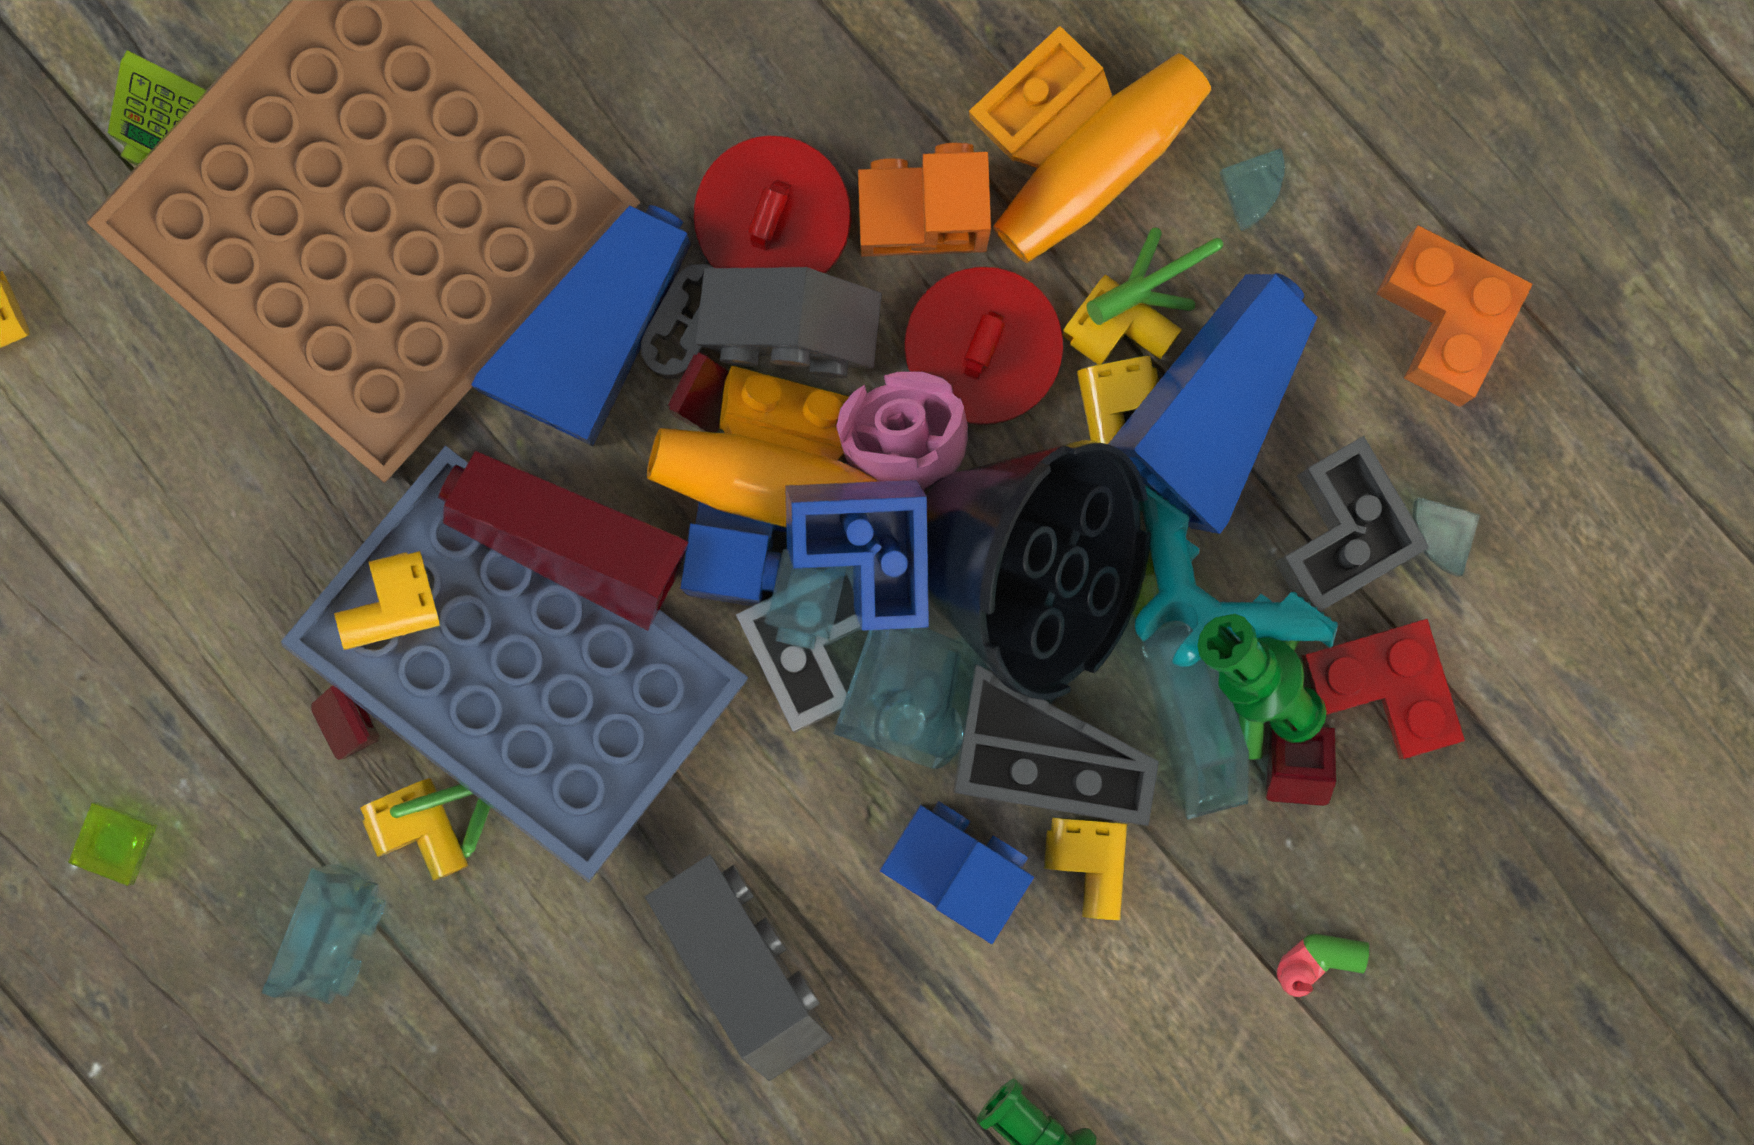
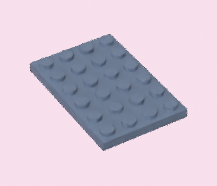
M444 446L283 638L281 644L291 654L338 688L361 708L589 883L745 685L748 677L661 610H659L647 631L443 524L445 502L438 498L440 490L456 464L463 468H466L468 464L447 446ZM420 551L440 626L344 650L334 613L379 602L369 561L404 552L410 554Z

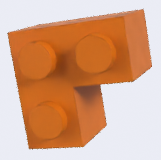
M945 143L935 146V153L923 154L922 167L908 168L907 160L889 158L872 161L870 163L871 169L858 170L861 257L983 253L987 251L991 232L988 152H974V146L969 143Z
M1418 225L1403 240L1376 293L1378 296L1432 323L1404 379L1458 407L1475 398L1533 284Z

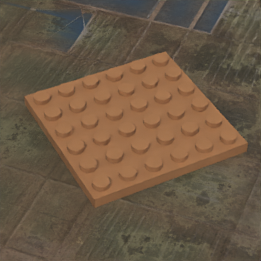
M290 0L86 220V223L385 483L473 387L471 384L478 371L629 205L636 208L640 201L431 0Z

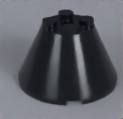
M1082 440L958 471L942 477L934 484L925 488L924 493L927 497L928 598L1006 687L1016 693L1033 699L1046 700L1070 693L1071 686L1067 684L1084 670L1095 674L1113 652L1128 626L1141 593L1148 564L1151 533L1140 530L1138 501L1145 502L1148 500L1143 479L1133 461L1123 451L1114 446L1093 440Z

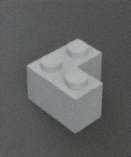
M853 566L832 567L736 614L794 733L852 705L825 647L862 630L854 611Z

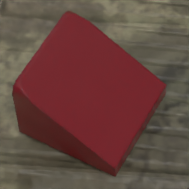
M699 352L697 355L694 354L668 404L673 417L703 432L716 433L720 425L724 382L729 371Z
M334 685L312 703V713L332 753L338 760L345 759L379 741L378 737L380 736L368 712Z
M1270 727L1266 799L1271 802L1328 805L1336 785L1335 728L1322 727L1320 732L1313 738L1301 743H1290L1281 739Z

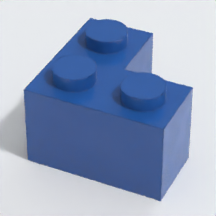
M917 480L785 486L787 551L793 569L853 566L854 611L862 631L929 627L927 497Z
M699 502L696 523L690 524L689 543L686 549L680 589L689 597L754 606L764 601L766 594L777 595L783 558L781 553L772 552L775 531L787 532L786 527L719 511Z
M940 801L937 802L932 811L919 805L880 867V872L934 905L939 912L988 943L993 944L1034 879V876L1022 869L1028 857L993 835L986 846L964 832L971 821Z

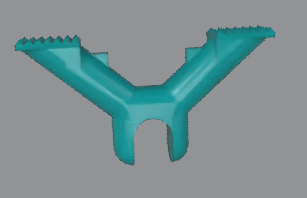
M1145 486L1148 500L1145 502L1139 501V509L1143 513L1146 531L1151 533L1150 551L1159 593L1140 611L1135 619L1134 627L1142 641L1151 637L1166 622L1181 621L1187 624L1193 632L1177 649L1172 664L1179 667H1191L1201 659L1197 645L1199 635L1204 626L1215 617L1236 613L1249 621L1255 629L1257 638L1270 637L1280 641H1321L1329 648L1333 646L1338 622L1332 621L1331 617L1325 616L1324 612L1318 611L1317 607L1311 606L1310 602H1306L1296 592H1290L1282 602H1272L1263 594H1260L1253 602H1219L1197 586L1192 561L1199 554L1200 549L1186 538L1189 514L1183 513L1181 509L1176 508V505L1170 504L1169 500H1165L1163 496L1157 495V491H1153L1149 486Z

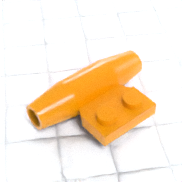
M1061 26L1054 30L969 110L970 120L1013 162L1018 161L1037 168L993 226L994 231L1002 242L1020 260L1029 263L1092 221L1170 146L1211 91V85L1204 74L1187 57L1177 53L1112 96L1104 68Z
M731 366L724 382L719 429H722L724 433L659 428L653 442L647 467V479L719 511L786 527L785 486L879 482L859 469L840 461L844 456L836 426L840 408L849 396L736 366Z

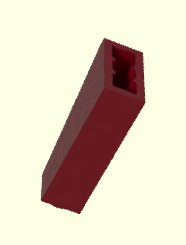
M477 451L474 452L466 468L457 464L452 468L438 496L440 500L445 502L443 524L647 631L678 577L689 543L678 536Z

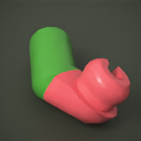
M1322 934L1307 935L1283 955L1279 962L1277 977L1282 989L1293 997L1306 996L1313 991L1312 984L1330 968L1364 974L1369 957V943Z

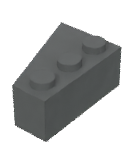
M977 664L974 666L953 793L1149 826L1159 761L1060 710L1045 700L1033 699L1012 691L994 673Z
M709 854L646 895L645 899L741 1059L768 1081H771L832 1041L833 1037L814 1009L820 1002L813 989L800 971L792 975L780 957V954L785 952L787 948L767 917L758 922L746 902L754 898V894L735 865L724 870Z

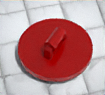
M784 136L755 137L742 141L726 150L708 168L695 198L694 227L704 256L714 268L808 267L826 274L841 256L851 228L852 213L849 193L836 167L826 156L812 146Z
M995 267L963 269L945 276L936 282L916 304L910 316L905 335V358L909 372H925L946 380L951 385L953 394L958 399L961 398L967 423L973 425L1004 423L1014 420L1034 408L1052 387L1060 369L1063 355L1061 325L1047 297L1024 277Z

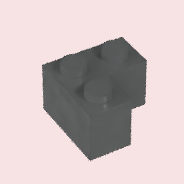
M808 267L704 268L696 345L720 351V362L726 364L758 366L759 356H771V362L779 365L808 367L810 364L809 373L812 375L829 378H847L848 368H874L882 293Z
M1362 436L1297 475L1329 531L1275 561V564L1291 591L1296 592L1299 597H1303L1306 602H1310L1311 606L1317 607L1318 611H1322L1430 547L1367 440Z

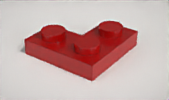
M1428 619L1302 655L1312 690L1324 701L1327 710L1326 715L1379 699L1382 700L1399 759L1410 758L1465 741Z

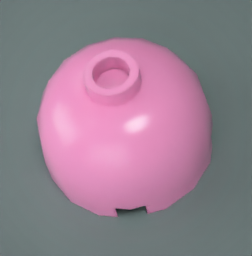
M895 372L884 376L886 384L884 386L877 387L868 393L865 385L855 390L840 408L836 427L848 465L859 469L878 481L917 480L924 492L925 488L934 484L942 477L955 473L965 456L968 440V424L961 398L958 399L953 394L951 385L943 378L925 372Z

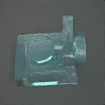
M783 549L770 609L767 611L765 619L767 627L778 629L775 641L814 650L816 638L827 641L831 640L848 566L793 569L788 551Z

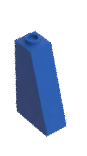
M629 205L478 371L471 385L479 393L593 447L641 349L644 332L672 285L691 246L687 232L680 229L683 221L672 213L653 205L648 206L646 213Z
M1246 274L1108 443V445L1123 451L1133 461L1146 486H1149L1153 491H1157V495H1161L1163 499L1169 500L1170 504L1176 505V508L1181 509L1183 513L1189 514L1188 526L1191 529L1220 534L1227 526L1317 320V316L1303 303L1302 300L1305 296L1301 288L1282 274Z

